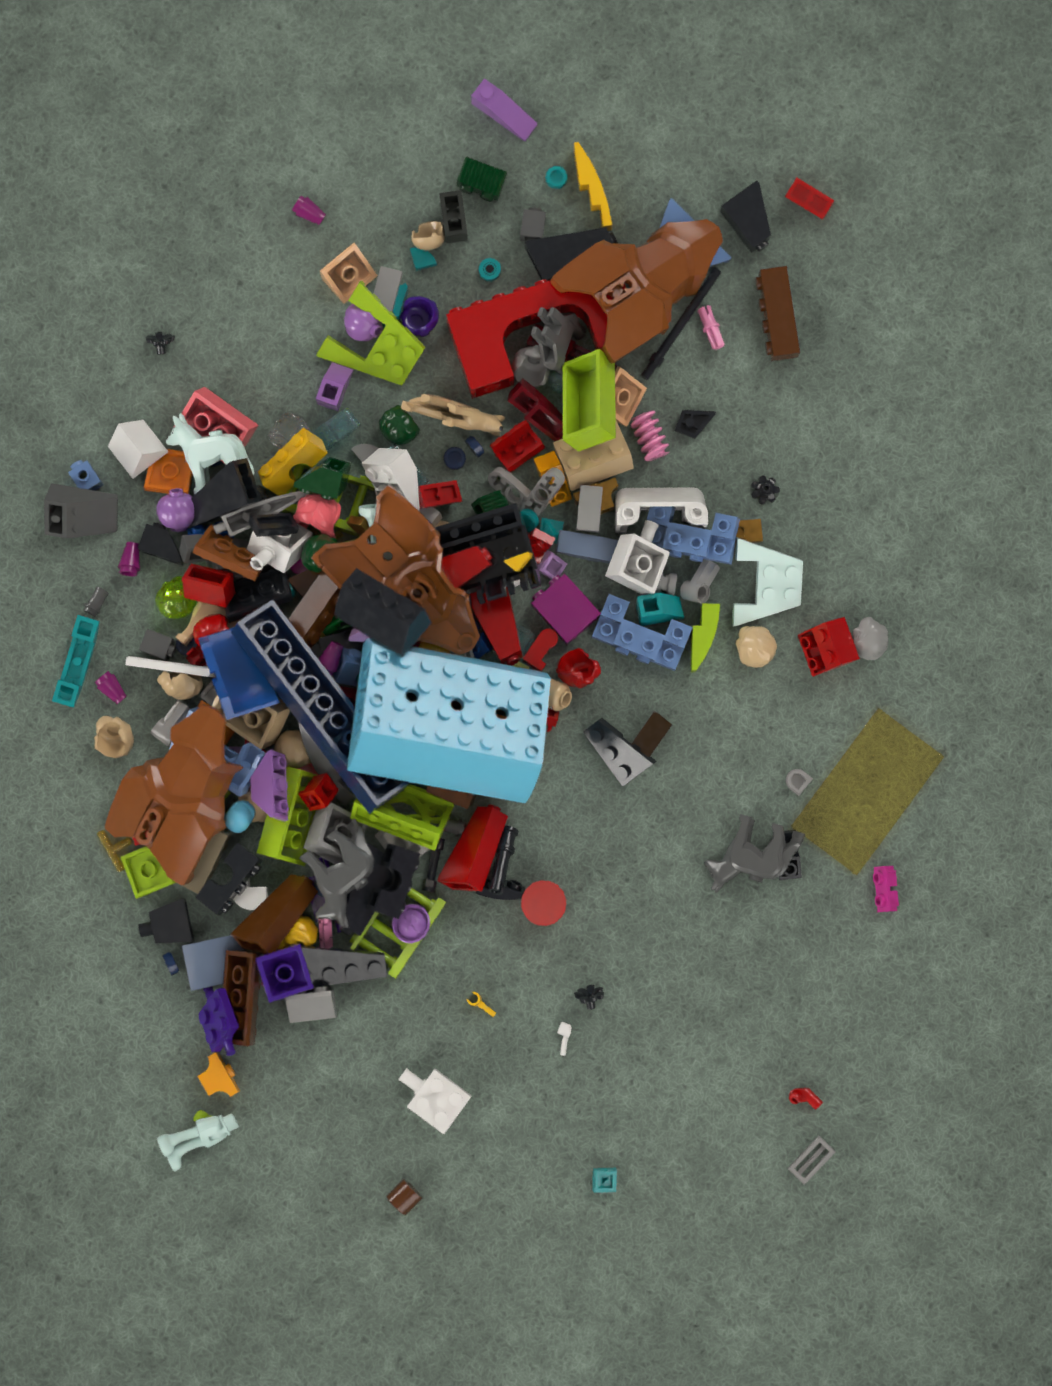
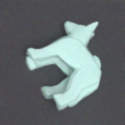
M182 413L179 414V418L173 416L175 427L165 442L168 445H180L182 447L185 459L195 479L194 494L210 481L209 466L220 460L227 465L231 461L247 458L254 475V468L247 456L243 443L235 434H223L222 430H215L209 432V436L202 437L194 428L188 425Z

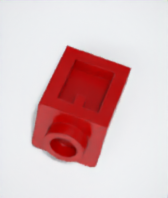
M535 528L529 534L538 565L541 563L545 552L552 546L555 538Z

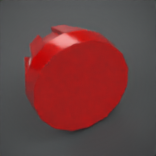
M541 880L532 883L522 895L521 907L523 914L530 922L536 925L548 926L556 923L566 910L564 892L557 884L551 881Z

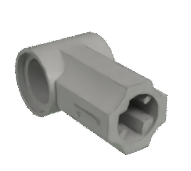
M703 559L693 578L684 581L680 588L682 599L697 603L707 602L710 596L709 586L720 570V567L710 560Z
M177 700L166 716L155 724L150 734L167 747H170L172 742L170 740L171 726L184 720L190 708L180 700Z

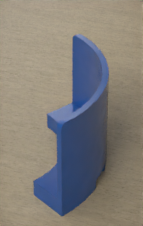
M233 628L198 638L210 674H215L216 678H213L212 682L226 720L279 703L274 688L232 635L231 631Z

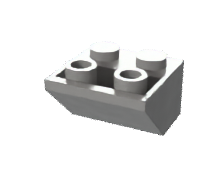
M328 986L315 987L311 993L303 991L285 997L290 1023L337 1017L334 990H329Z

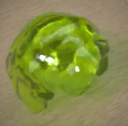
M176 576L170 581H165L155 597V603L160 613L169 619H180L190 615L196 605L195 600L184 597L182 576Z

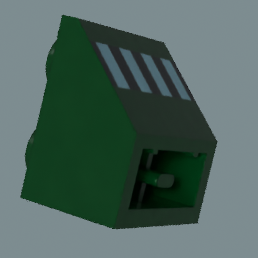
M329 457L305 471L294 482L293 487L299 488V491L302 493L312 494L314 492L321 494V497L324 499H337L346 489L352 463Z

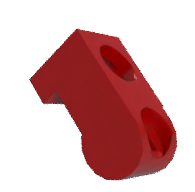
M552 629L542 630L523 657V661L537 671L542 672L546 667V663L542 660L548 651L555 648L558 643L557 633Z

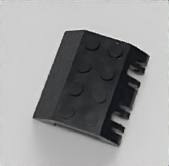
M517 503L435 527L440 533V544L443 548L442 558L475 546L485 547L492 556V559H490L492 565L460 587L469 595L470 607H472L471 594L477 592L476 596L480 604L485 603V595L488 602L507 597L506 587L509 594L514 595V581L519 579L523 591L529 590L528 581L531 589L541 587L538 565L526 524ZM526 552L533 554V557L521 572H516L504 562V560Z

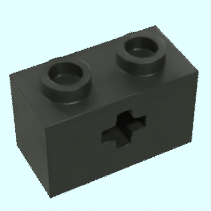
M462 191L439 193L446 243L468 241Z

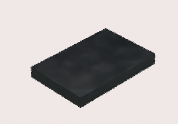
M272 567L261 571L255 581L245 577L234 581L235 595L225 608L226 617L229 623L245 618L271 600L277 606L292 601L287 571L282 573Z

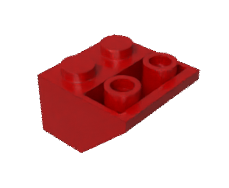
M845 617L824 622L798 634L800 645L812 677L860 659Z

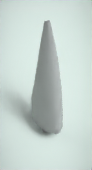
M300 491L292 492L222 515L223 522L214 525V530L216 534L227 530L231 537L251 528L248 523L250 516L277 514L307 494Z

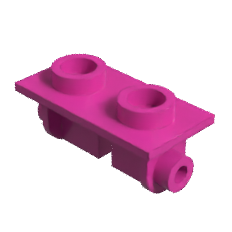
M894 866L874 867L873 882L876 889L875 905L877 906V912L897 911V906H899L898 890L890 891V886H897Z

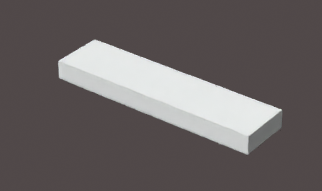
M126 657L125 665L215 677V674H210L209 668L205 666L142 657Z

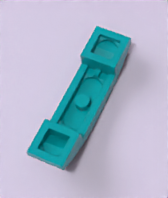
M77 615L71 635L73 638L61 678L56 685L52 699L53 702L75 707L93 655L100 621Z

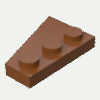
M211 524L195 545L193 553L255 581L262 571L254 570L250 565L251 558L255 555L246 548H238L232 543L233 539L228 535L223 537L221 534H216L214 525Z

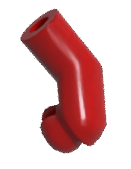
M807 1087L795 1088L789 1093V1101L792 1104L808 1102L816 1110L823 1103Z

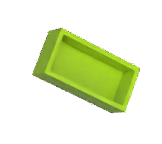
M600 349L564 362L563 441L579 452L616 438L615 363L611 364L605 353Z

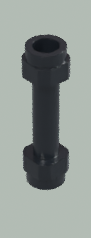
M440 838L436 850L431 851L427 877L423 880V891L435 893L440 852L444 849L445 843L443 838Z

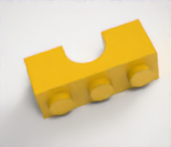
M303 427L258 471L262 485L278 496L286 494L296 481L291 469L293 466L307 464L313 468L327 454L322 439Z

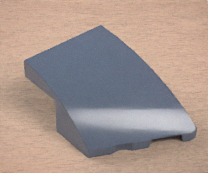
M231 935L183 945L182 950L191 991L223 984L226 950L246 951V949L242 948Z

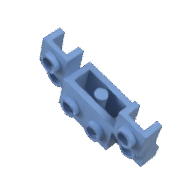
M675 506L649 508L647 520L659 525L652 543L670 552L669 556L681 558L682 555L690 556L689 559L695 562H703V559L732 565L736 535L740 522L738 517L716 513L712 530L672 523Z
M609 594L592 638L616 647L615 651L628 656L631 653L636 655V660L642 663L649 664L651 661L675 671L693 627L671 619L666 634H660L623 619L630 602Z
M199 707L189 709L186 718L198 710ZM251 742L243 745L239 754L224 744L225 761L240 764L243 767L242 770L235 773L228 789L239 797L247 794L251 785L250 777L266 753Z

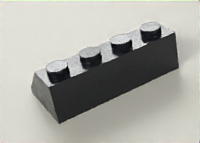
M357 568L341 586L334 615L401 657L406 654L431 625V621L423 607Z

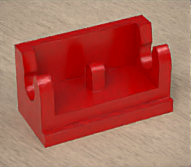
M797 177L785 195L787 199L822 220L834 204L832 198Z
M457 480L418 486L420 509L462 502Z

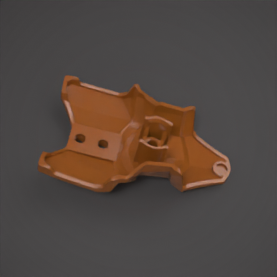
M704 219L688 222H667L652 233L646 243L635 246V244H611L602 240L553 275L550 282L561 293L567 291L590 294L595 298L607 314V330L602 349L608 361L612 364L621 360L624 356L660 333L664 335L669 329L668 324L671 321L672 306L683 297L695 296L706 278L709 266L723 242L719 226ZM624 284H628L630 286V288H625L624 290L622 289ZM606 295L611 296L613 300H608Z
M387 485L376 497L374 524L356 540L326 543L313 554L312 560L340 590L342 584L357 568L423 607L431 621V625L416 642H427L437 645L458 655L469 652L476 645L480 634L471 611L469 595L462 589L455 588L441 568L443 548L440 544V533L401 493L391 485ZM374 535L377 538V542H369L368 537ZM390 552L392 554V558L386 559L384 557V553Z
M202 705L190 716L171 726L170 740L174 744L164 757L147 760L143 765L132 767L120 783L105 823V829L114 837H135L139 844L150 848V851L164 869L167 877L180 885H186L191 882L194 877L193 872L208 842L227 827L224 821L225 794L235 773L243 769L240 764L225 761L226 719L218 709L207 705Z

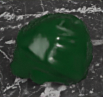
M400 405L385 411L379 420L382 435L395 445L410 443L420 432V428L413 418Z
M320 534L307 539L302 547V564L309 571L320 573L322 569L312 560V556L326 543H337L336 538Z

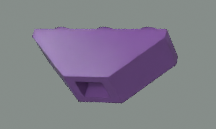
M269 750L250 777L251 800L270 817L281 821H288L287 762L285 754Z

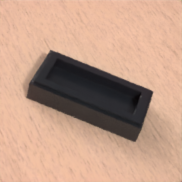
M291 513L250 516L248 520L256 537L297 534L299 526Z

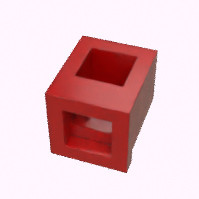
M324 773L314 776L298 795L308 809L314 811L327 808L339 789L329 775Z

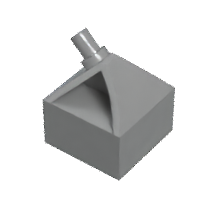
M331 802L327 808L316 810L304 848L333 864L343 863L339 845L335 841L329 840L327 836L334 830H337L352 839V833L346 828L352 821L350 819L351 813ZM358 822L365 832L367 825Z

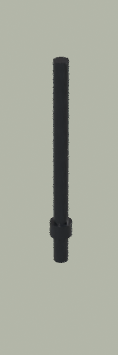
M714 268L660 348L657 352H653L649 358V364L641 374L642 378L648 380L655 369L661 366L665 360L663 357L720 276L721 271Z

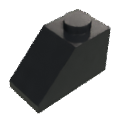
M155 522L153 526L146 524L138 550L183 566L184 562L166 527Z

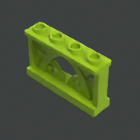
M409 784L403 791L371 814L367 812L356 798L350 819H356L362 824L435 851L455 804L430 794L425 789ZM406 803L417 814H401L396 812L390 804ZM430 823L439 824V826L436 827L431 825Z

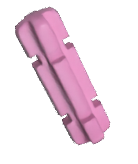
M318 919L319 947L325 949L332 948L333 938H330L333 936L332 920Z

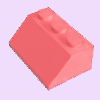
M206 387L194 391L182 412L188 425L194 428L202 437L209 436L211 431L222 430L223 434H235L242 441L244 447L248 444L258 427L257 423Z

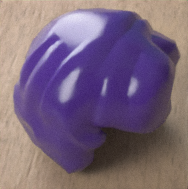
M421 296L407 298L404 301L403 311L400 315L402 325L407 327L414 336L425 337L429 335L430 331L436 327L439 321V310L436 303L429 298Z

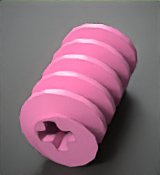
M655 411L642 413L634 417L631 423V428L637 429L634 435L641 437L637 443L644 445L641 448V452L648 453L644 457L645 461H653L669 453L665 452L669 443H661L666 436H658L662 427L654 426L659 422V419H651L656 413Z

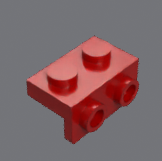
M527 420L516 424L503 436L498 437L490 444V447L499 462L511 473L542 451L545 445L531 429Z

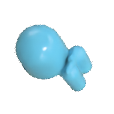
M245 800L232 804L224 816L227 828L234 833L245 831L254 819L255 808Z

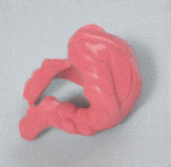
M312 492V494H307L299 499L293 518L297 524L306 529L311 524L314 528L320 530L322 534L336 538L334 525L340 518L341 505L334 499H324L321 497V494Z

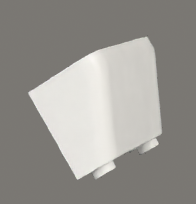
M693 487L623 488L615 496V533H626L628 526L638 521L640 511H649L650 507L675 506V511H682V522H687L693 527L706 529L708 526V511L704 495L701 490Z

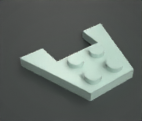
M736 537L735 559L737 561H757L755 603H733L732 626L735 627L800 606L803 561Z

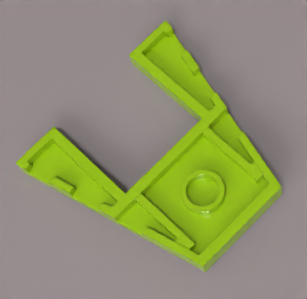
M360 281L348 301L363 311L370 312L374 318L385 324L384 330L366 359L329 335L316 356L402 386L426 347L407 327H404L396 319L397 317L392 311H389L374 293L370 292L365 283Z

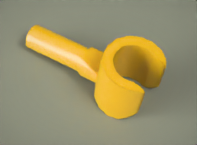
M472 992L477 995L478 1000L476 1003H472L467 999V1002L472 1006L482 1008L494 1017L496 1012L482 1001L478 993Z

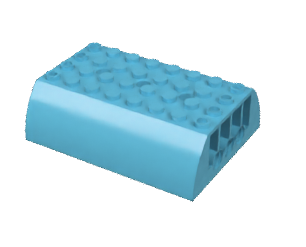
M367 638L362 648L347 771L526 803L533 792L543 764L551 678L546 672L414 646L401 657L375 640ZM406 693H414L417 701H408L405 696ZM451 702H459L462 710H454L451 707ZM496 710H503L506 713V719H499L496 716Z

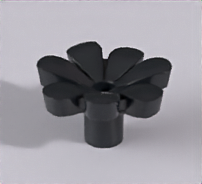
M155 332V336L148 335L146 337L147 343H152L153 346H156L157 354H165V345L175 341V335L165 334L163 336L162 332Z
M762 475L759 477V482L753 481L751 487L755 491L751 493L752 498L756 499L759 497L761 505H764L767 499L771 503L776 500L774 494L780 492V488L774 486L776 480L772 477L766 480V477Z
M587 985V990L580 988L577 990L578 992L574 993L575 998L580 999V1003H586V1007L589 1010L596 1008L595 1001L597 999L604 998L603 987L594 989V985Z

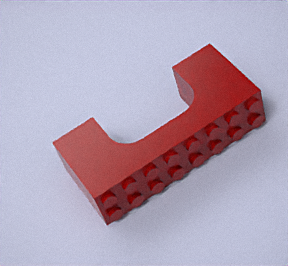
M543 279L535 282V286L529 288L521 286L514 289L513 293L507 295L499 293L494 295L491 300L485 302L478 300L471 303V306L467 308H453L449 311L450 313L446 314V319L471 398L474 399L514 386V374L504 348V342L513 331L542 322L537 316L540 307H544L548 312L550 308H556L560 313L574 312L587 325L595 350L600 349L602 351L607 330V314L592 295L569 291L561 293L550 281ZM606 295L608 300H613L611 296Z

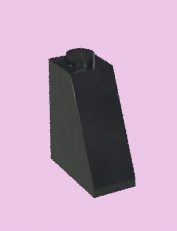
M756 180L724 203L720 209L721 214L751 253L755 250L760 252L769 245L768 241L771 236L760 183Z

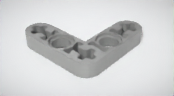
M497 467L489 474L488 481L496 491L501 490V494L506 496L511 504L517 503L520 511L531 509L539 516L564 484L565 476L558 468H550L531 491L503 467ZM552 477H554V483L552 485L548 484ZM512 488L519 491L520 498L513 494ZM539 489H543L547 493V498L540 495ZM534 502L538 503L533 510L531 508Z

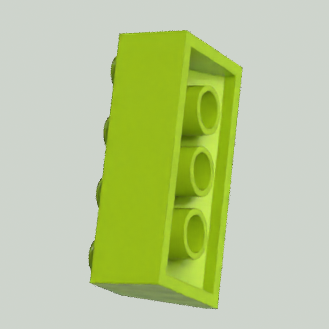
M286 766L288 821H281L269 815L266 816L257 854L305 866L306 863L302 862L300 857L308 851L304 848L316 810L310 811L298 793L305 789L316 774Z

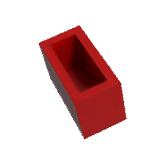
M191 563L182 577L184 597L187 599L226 608L235 595L233 573Z

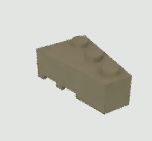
M226 827L208 842L193 872V879L189 884L182 886L197 894L201 891L207 881L213 876L223 851H226L229 845L227 843L233 832Z

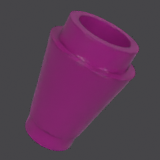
M302 195L292 209L296 216L318 225L321 224L326 216L315 203Z
M126 542L118 565L121 575L135 577L140 571L138 543Z
M331 641L319 657V661L331 676L334 672H337L344 647L335 641Z
M109 671L95 681V684L98 686L97 689L116 704L127 697L116 676Z

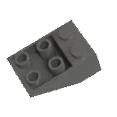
M51 483L44 499L45 535L74 538L117 532V494Z

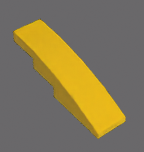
M574 142L579 191L588 190L591 211L600 210L602 228L606 227L608 231H612L609 206L601 181L580 143Z

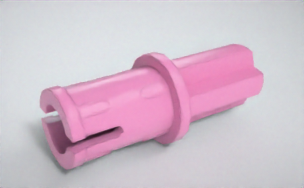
M707 305L706 309L701 307L697 312L704 327L703 332L707 334L712 349L718 350L724 347V341L718 328L720 325L716 323L710 305Z

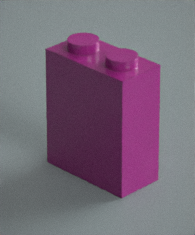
M564 574L561 577L559 575L555 576L548 583L550 587L547 590H539L532 597L534 601L531 603V606L551 629L557 633L560 639L568 645L598 619L601 613L570 578Z

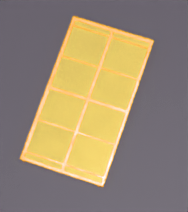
M878 708L791 827L793 830L804 833L808 840L849 869L852 874L858 875L944 756L883 712L882 709Z

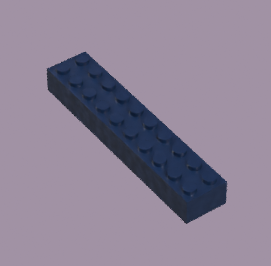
M273 600L237 622L231 631L232 635L369 814L403 791L411 783L347 771L355 707Z

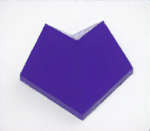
M300 944L255 958L269 1003L313 988Z

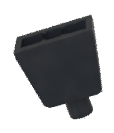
M179 899L150 911L149 917L151 922L138 924L141 938L153 935L155 943L195 941L186 899Z

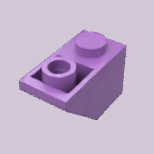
M332 362L322 379L316 396L317 404L339 412L353 369Z

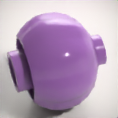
M354 304L347 308L344 325L347 334L352 339L370 341L381 335L383 331L382 322L374 318L370 312L363 311Z
M174 488L169 491V494L163 496L158 501L156 512L160 522L165 527L170 528L174 532H181L187 530L193 522L194 505L190 494L183 493V489Z

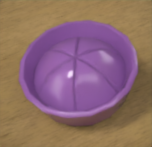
M405 905L404 912L400 915L399 919L393 918V933L404 943L420 941L429 932V914L420 905Z

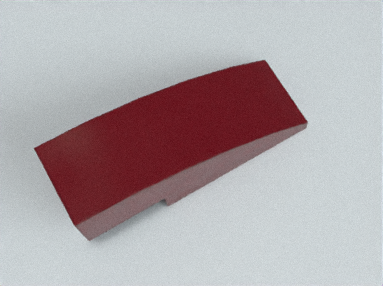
M522 378L509 392L507 401L525 414L524 418L553 441L563 439V415L544 395Z

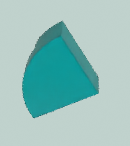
M416 247L410 248L416 271L437 266V262L430 252Z

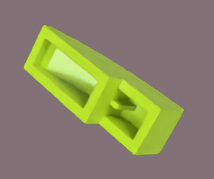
M701 604L700 626L693 625L691 630V673L696 672L712 645L719 620L720 604Z

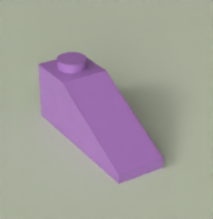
M485 78L471 95V101L475 107L524 142L538 125L503 91Z

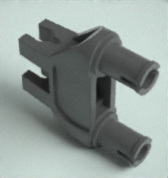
M540 307L537 316L543 321L545 327L543 331L538 327H533L531 335L539 344L543 363L548 369L556 370L563 378V364L571 337L573 335L576 340H581L585 336L586 329L578 322V316L574 312L560 313L556 308H550L548 312L544 307Z

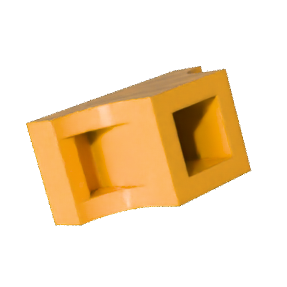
M219 1052L208 1056L209 1066L207 1070L198 1075L208 1096L215 1092L223 1091L231 1097L240 1092L233 1079L236 1074L231 1065L224 1063Z

